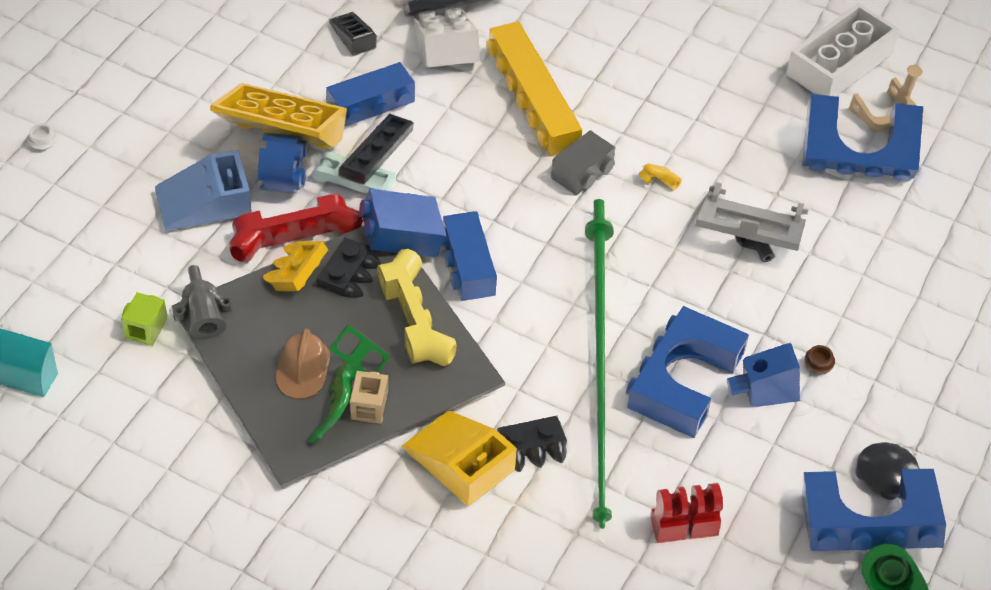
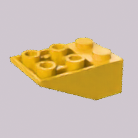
M450 410L402 445V448L468 507L515 471L517 448L494 428Z

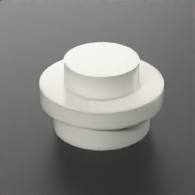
M45 123L33 125L27 135L29 145L35 149H47L54 145L57 139L55 131L50 125Z

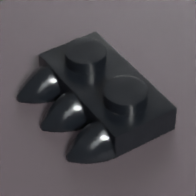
M344 237L318 276L317 286L348 298L362 297L364 293L356 283L373 282L372 276L366 269H377L381 262L371 253L369 246Z
M558 415L497 428V432L517 448L515 471L519 473L525 466V456H527L532 464L539 468H542L546 461V452L559 463H563L566 458L567 439Z

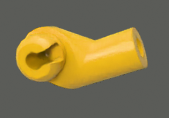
M647 163L643 165V169L638 174L646 183H651L653 178L656 177L673 190H676L682 183V178L671 170L655 164Z

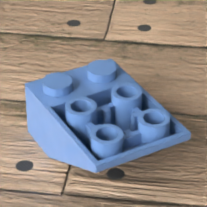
M238 150L208 155L154 186L165 231L237 218L240 215L252 212L250 189Z

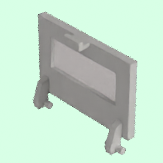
M716 182L715 187H709V191L713 192L712 196H706L695 226L798 251L807 220L801 218V215H808L809 211L803 208L804 203L799 202L798 207L792 206L791 211L796 212V214L791 216L718 198L719 194H726L727 189L721 188L722 183Z

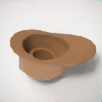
M305 328L303 333L295 334L286 341L276 371V384L279 390L287 397L293 399H307L316 395L326 381L330 351L320 338L311 334L309 329Z

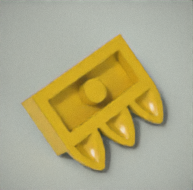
M298 241L291 243L283 248L288 255L273 261V264L278 269L264 274L263 279L273 285L276 291H299L305 285L306 280L314 269L320 264L328 249L323 241Z

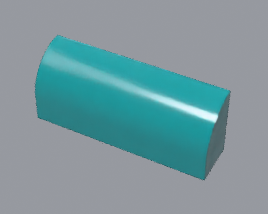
M0 328V385L45 397L58 375L52 343Z

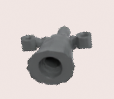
M191 265L187 269L190 283L182 290V299L179 305L175 306L172 310L173 318L175 321L185 320V309L188 305L190 317L189 333L192 337L203 339L220 335L226 330L225 327L227 325L220 314L216 301L220 304L222 312H228L233 309L232 299L227 296L223 297L217 292L214 284L202 280L199 266Z

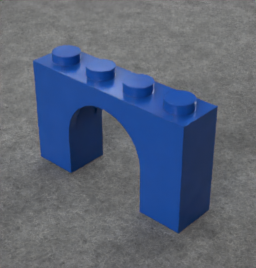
M811 94L807 103L802 166H807L813 171L834 169L840 174L860 172L873 178L887 175L893 176L895 180L907 181L915 177L919 171L924 106L895 103L890 112L887 145L873 153H860L846 146L838 134L839 97Z
M682 306L677 315L672 314L665 328V335L657 337L652 349L653 354L651 357L645 356L639 369V376L631 378L625 393L629 395L628 409L695 439L708 417L712 398L676 382L666 368L677 360L692 358L705 361L733 374L746 352L749 334L686 306Z
M934 468L901 469L899 495L902 507L895 513L881 517L858 514L843 503L839 493L836 471L803 472L802 499L810 551L871 550L873 547L881 544H895L903 549L944 548L947 524Z

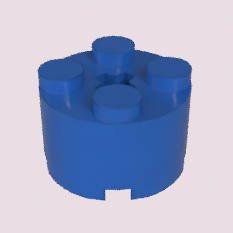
M265 133L262 141H267L266 149L260 148L258 160V181H264L259 186L260 190L297 193L301 186L306 184L307 170L302 168L303 157H307L308 140H302V137L298 135Z

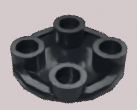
M879 442L873 443L862 450L857 458L855 474L868 487L879 492L883 498L894 500L899 495L901 469H920L916 458L907 449L898 444Z

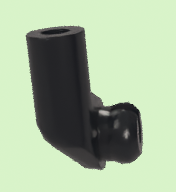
M735 236V240L740 246L756 250L762 262H769L775 257L770 244Z

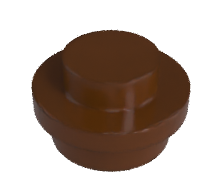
M816 345L806 352L804 364L813 373L826 374L834 368L835 357L830 348L824 345Z

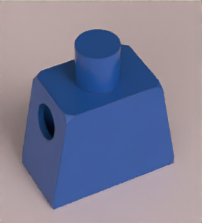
M791 342L745 357L743 359V374L727 378L730 396L747 393L750 404L753 407L800 401V366Z

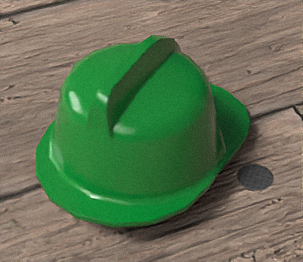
M881 544L873 547L866 553L862 561L861 573L870 590H929L927 582L918 566L905 549L895 544Z

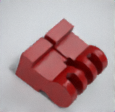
M708 483L707 488L702 490L701 485H692L690 502H688L687 492L684 487H676L672 494H670L667 488L658 489L656 493V507L651 509L650 513L656 542L664 543L686 540L687 531L689 532L690 539L719 536L722 522L720 513L723 510V496L719 483Z

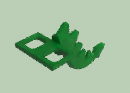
M349 324L345 326L329 347L332 352L343 359V362L334 371L335 381L328 389L332 393L329 398L331 405L328 408L330 414L324 417L323 424L320 427H316L308 437L307 442L309 444L320 440L322 435L342 415L351 398L352 380L356 376L357 370L368 372L361 367V362L368 352L374 350L382 356L381 363L373 371L377 373L380 372L391 357ZM350 332L359 339V343L351 354L346 355L337 348V345L344 335Z

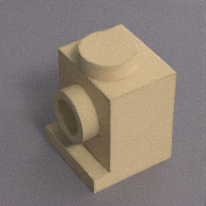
M357 371L350 399V420L382 424L388 394V375L377 372Z

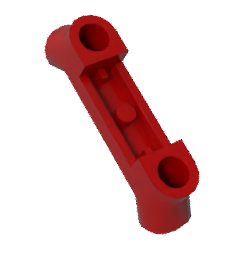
M325 195L317 197V207L264 219L261 216L260 210L240 215L232 223L235 235L229 241L228 248L235 260L247 263L252 260L260 248L310 238L333 231L343 235L362 227L363 218L360 217L358 210L347 207L344 197L341 195Z

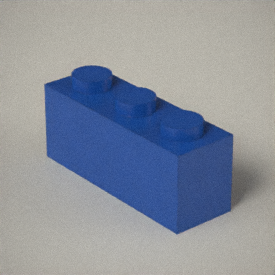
M401 62L326 87V103L347 108L344 127L415 102V81Z
M473 211L443 216V225L447 235L443 246L445 245L446 247L444 258L446 267L452 268L450 278L453 290H458L461 301L496 296L497 275L478 212Z

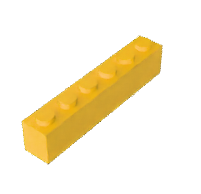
M520 21L489 28V40H486L488 54L490 56L493 55L499 73H503L506 78L509 91H513L519 109L524 110L529 127L534 128L537 133L539 145L545 147L550 157L558 155L582 136V127Z

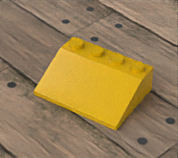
M240 83L210 105L211 112L227 122L237 124L239 128H255L263 130L264 134L298 135L302 137V140L316 143V146L322 149L334 148L342 141L347 108L246 83Z

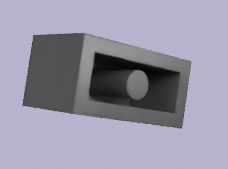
M589 130L553 158L551 178L573 194L578 195L585 188H590L603 174H608L613 169L616 147Z

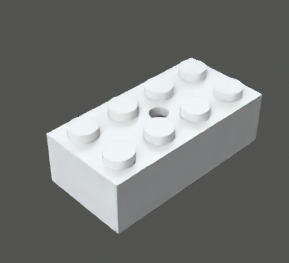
M858 2L791 51L786 75L814 94L837 96L894 53L900 28Z

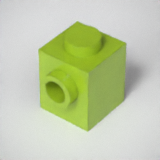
M136 292L132 301L126 303L122 312L121 321L124 338L153 346L168 319L165 300L155 295Z

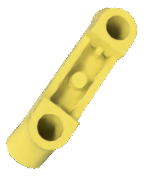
M401 249L392 262L377 266L380 286L386 300L398 297L409 324V327H405V348L411 362L414 364L429 360L439 365L447 366L455 356L456 341L450 336L431 329L432 319L428 309L423 310L420 288L418 286L414 287L412 283L421 270V258L415 251Z

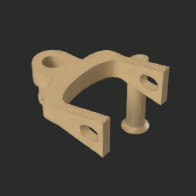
M909 65L907 67L908 74L903 86L897 77H893L886 93L900 104L916 105L911 99V94L923 70L917 65ZM854 94L848 109L872 131L881 132L889 130L890 115L882 117L872 115L859 94Z

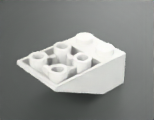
M448 8L443 13L426 10L419 12V15L412 16L422 60L426 67L480 62L478 29L464 10Z

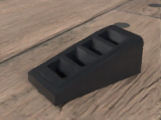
M353 11L329 19V24L352 56L377 48L376 33Z

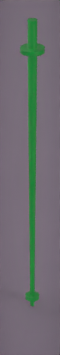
M595 199L593 201V220L585 225V236L589 240L594 241L599 507L592 511V518L599 522L601 529H604L605 522L612 519V510L605 507V241L613 237L614 226L611 222L605 220V201L603 199Z

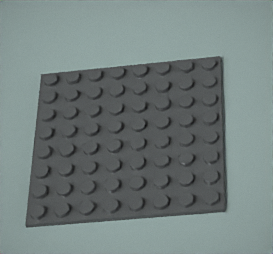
M364 226L324 242L328 251L299 291H276L273 285L263 279L264 274L278 269L274 264L217 286V292L223 297H230L233 306L231 311L222 312L220 304L216 301L220 314L227 325L225 327L226 330L220 335L203 339L192 337L189 333L190 317L188 305L185 309V320L179 321L281 488L439 417L448 410L452 411L505 386V381L422 267L412 283L414 287L418 286L420 288L423 310L428 309L432 319L431 329L454 338L457 344L455 356L447 366H442L429 360L414 364L411 362L405 348V327H409L408 321L398 297L386 300L380 286L377 269H366L372 276L373 282L356 283L364 293L362 297L348 298L317 286L318 276L344 237L369 246L368 237L364 236ZM371 250V253L380 260L381 264L392 262L398 254L395 252ZM180 302L171 305V309L173 310V308L175 306H178ZM349 324L391 356L379 372V374L388 375V394L382 424L350 420L349 400L347 407L336 423L322 435L320 440L309 444L307 442L308 437L316 427H320L323 424L324 417L330 414L328 408L331 405L329 398L332 393L328 389L335 381L334 371L343 362V359L332 352L329 347L345 326ZM305 328H307L311 334L320 338L322 343L327 346L330 351V362L326 381L322 389L316 395L307 399H293L287 397L279 390L276 384V371L286 341L295 334L303 333ZM348 332L340 340L337 348L344 354L349 355L358 345L359 339ZM374 350L369 351L362 360L361 367L368 372H373L381 363L382 356ZM355 377L352 380V390L354 386Z

